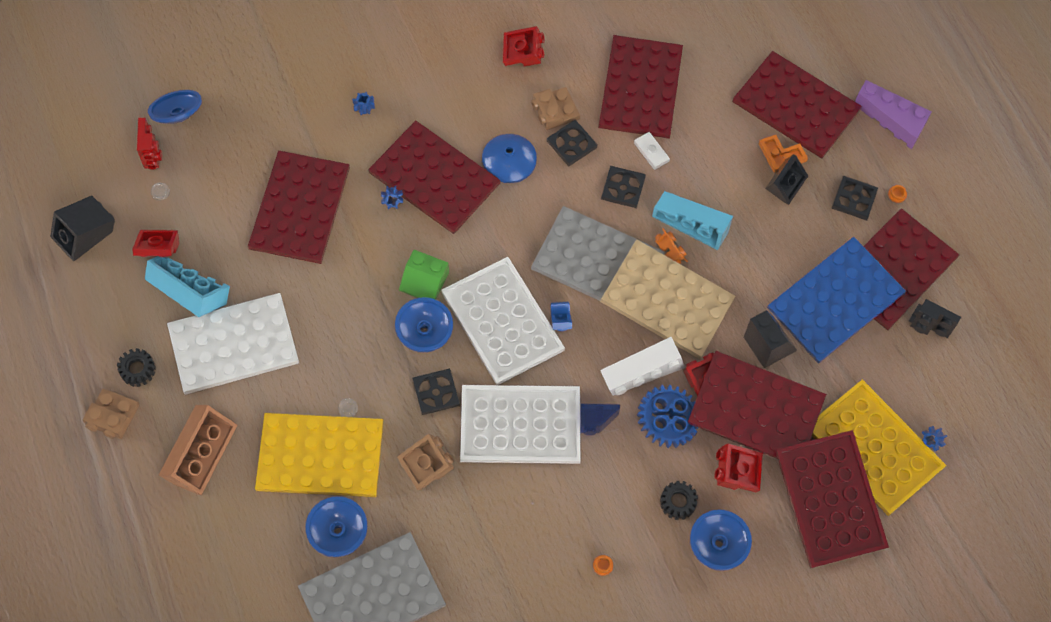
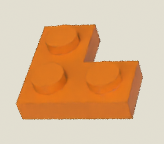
M776 134L759 140L758 144L774 173L778 171L784 160L793 154L797 156L801 164L808 160L801 144L783 149Z

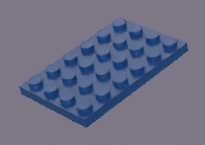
M853 236L771 302L767 308L819 364L904 295L906 291Z

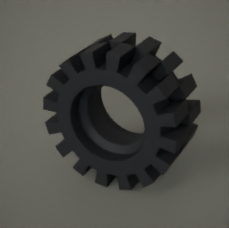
M136 348L135 352L133 349H130L129 354L124 352V358L120 356V363L117 362V370L126 384L129 383L133 387L134 384L140 387L142 382L146 385V380L151 381V375L154 376V370H156L155 363L150 354L146 353L143 349L140 351L139 348ZM142 362L144 368L141 372L133 374L129 371L133 363Z
M676 481L674 484L673 482L669 483V486L664 488L660 498L661 509H664V514L668 513V517L672 519L673 516L675 520H679V518L684 520L687 516L689 518L694 513L698 503L696 490H692L691 484L687 486L685 481L683 483H680V481ZM675 494H682L685 496L687 503L683 507H676L673 505L671 497Z

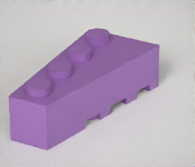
M867 80L855 101L862 106L861 111L870 118H875L879 121L884 129L888 128L898 140L902 139L906 142V146L911 150L931 114V111Z

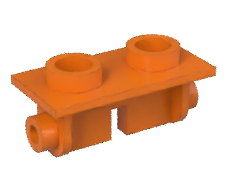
M663 228L664 234L660 233L655 236L656 244L664 252L670 249L665 256L681 264L683 259L688 262L685 258L687 253L681 245L678 247L675 244L676 237L671 231L667 232Z

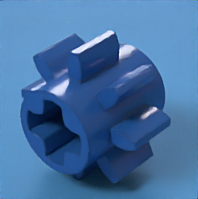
M367 92L357 93L358 96L352 99L354 111H359L360 115L370 114L371 109H375L374 97H369Z
M386 186V192H381V197H383L381 204H386L388 209L391 207L398 209V204L403 203V198L401 197L403 191H398L396 186L391 188Z
M931 426L928 429L929 431L925 430L922 432L924 435L922 441L927 447H933L934 452L939 450V446L943 447L946 445L943 441L947 435L943 434L942 428L935 430L934 426Z

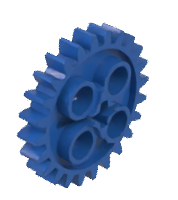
M661 385L659 390L654 387L652 393L648 391L646 397L642 398L641 402L643 404L638 406V409L641 410L637 413V416L641 417L638 424L644 425L641 431L647 430L648 433L645 437L652 436V443L658 440L659 447L666 443V447L669 448L673 443L674 447L677 448L679 442L681 445H685L686 440L691 441L692 435L695 436L697 433L696 429L698 427L688 424L696 401H690L692 395L685 396L686 390L680 393L679 386L675 390H672L671 385L667 389ZM655 403H660L663 409L657 408ZM675 405H680L682 407V411L677 410L675 408ZM655 422L662 423L663 428H658ZM675 423L680 424L682 430L677 429Z

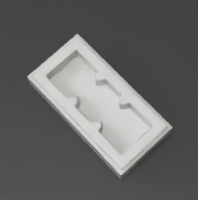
M650 132L634 140V144L654 170L670 161L668 155Z

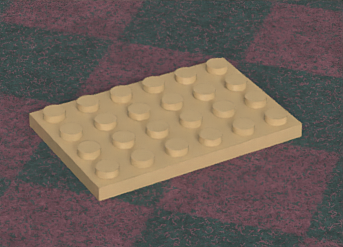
M636 239L600 302L664 339L672 337L676 346L701 359L735 295Z

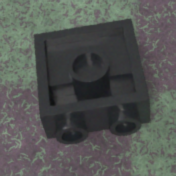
M925 299L922 305H917L909 322H911L910 327L914 328L918 333L928 335L930 330H932L937 335L948 338L959 323L961 316Z

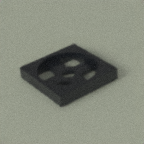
M576 120L547 138L548 144L568 166H571L598 147V144ZM577 130L580 134L576 137H571L567 132ZM561 137L565 144L558 148L556 140ZM586 140L588 142L587 148L583 151L579 147V144ZM574 141L576 144L575 146H570L568 143ZM567 151H573L576 155H568L565 153Z
M610 166L601 200L637 209L646 174ZM616 174L623 176L622 181L619 183L611 181V178ZM630 178L637 179L639 188L630 186ZM625 185L627 189L621 190L620 186ZM608 188L617 191V198L610 193ZM629 193L636 195L631 199L624 200L625 195Z
M843 176L832 209L867 221L878 187ZM847 186H855L852 191L843 189ZM862 188L867 191L870 198L863 196ZM852 195H857L859 199L854 200ZM840 196L850 201L848 207L841 204ZM859 203L868 205V208L864 211L856 210V206Z
M450 368L412 378L422 415L460 406ZM443 377L449 381L450 385L441 387L438 385L436 378ZM429 380V390L420 392L419 388L422 382ZM438 389L440 394L435 396L432 394V391ZM452 393L451 399L443 405V396ZM431 398L434 400L436 407L427 405L422 400Z

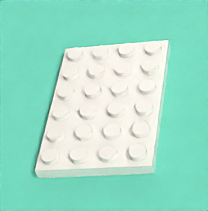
M509 257L441 290L496 385H500L565 351V347Z
M280 293L214 310L201 317L195 315L167 323L185 395L299 364Z
M462 385L460 462L580 464V386Z

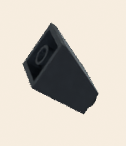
M91 195L54 211L50 237L72 261H75L113 232L115 219Z
M767 310L750 319L743 338L764 368L797 351L778 321Z

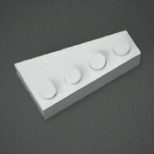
M669 337L600 371L611 394L614 396L624 394L629 389L684 369L685 365L672 337Z

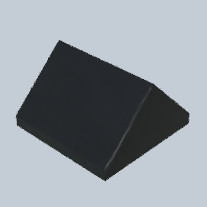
M793 154L784 160L765 188L788 205L808 178L807 172L796 155Z

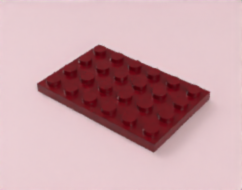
M613 35L598 128L641 135L650 132L652 136L670 139L683 45Z
M774 51L768 55L732 100L733 103L794 142L801 144L802 147L823 159L862 108L860 104Z
M416 120L368 169L372 176L389 188L396 186L398 191L402 190L403 195L401 197L452 234L456 233L500 185V179Z
M278 150L248 243V249L322 264L350 165Z
M902 208L863 246L906 291L904 295L881 312L874 320L886 330H889L960 255Z
M715 351L688 424L777 459L775 450L810 441L827 394Z
M853 430L775 450L810 569L889 548Z

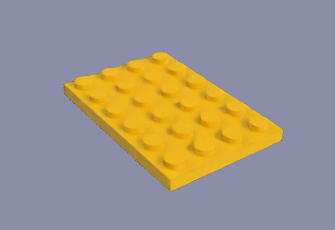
M863 379L819 415L812 433L815 439L853 430L875 503L887 516H890L947 466Z
M264 413L255 490L377 497L383 419Z

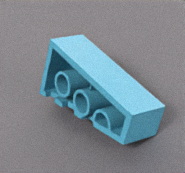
M664 191L655 205L652 217L716 250L720 248L726 238L733 219L732 215Z
M157 256L147 261L145 280L196 316L201 317L227 304L229 285L223 284L221 286L215 283L216 279L211 277L206 279L198 275V271L194 269H184L183 264L168 257Z

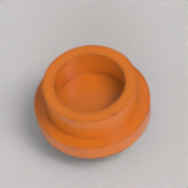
M895 185L890 188L888 196L891 201L901 203L905 201L907 192L903 186Z
M600 555L595 558L593 569L598 575L606 576L613 570V561L606 555Z

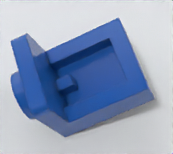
M551 303L553 330L566 331L567 329H572L570 303Z

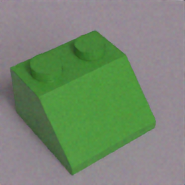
M413 250L405 266L399 291L417 298L426 297L436 300L449 274V263Z

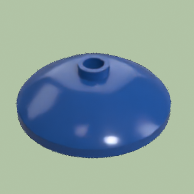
M193 90L174 91L156 99L149 106L148 114L153 121L158 123H180L197 112L202 104V98L198 92Z
M502 134L491 139L486 144L482 153L484 169L503 183H516L526 179L534 171L537 162L534 146L526 138L516 134Z
M426 297L416 298L407 302L398 311L395 319V331L401 343L407 348L417 352H431L441 348L451 337L453 318L449 309L440 301ZM422 328L428 329L426 332L421 331Z
M336 496L324 499L312 508L307 517L305 528L309 543L317 552L329 557H342L360 547L366 537L368 525L366 515L359 504L349 498ZM336 528L342 529L340 533H335L334 531Z
M712 510L700 516L694 523L690 533V545L694 555L703 565L714 570L725 571L736 568L745 561L751 550L752 537L747 524L738 515L726 510ZM720 541L722 546L718 547L715 542Z

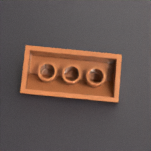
M195 405L159 476L178 487L202 495L238 425L209 405Z

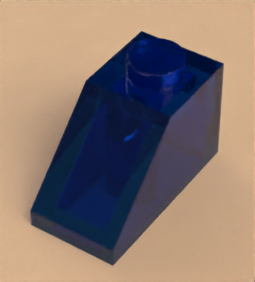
M581 404L580 433L585 435L600 433L619 415L620 404Z

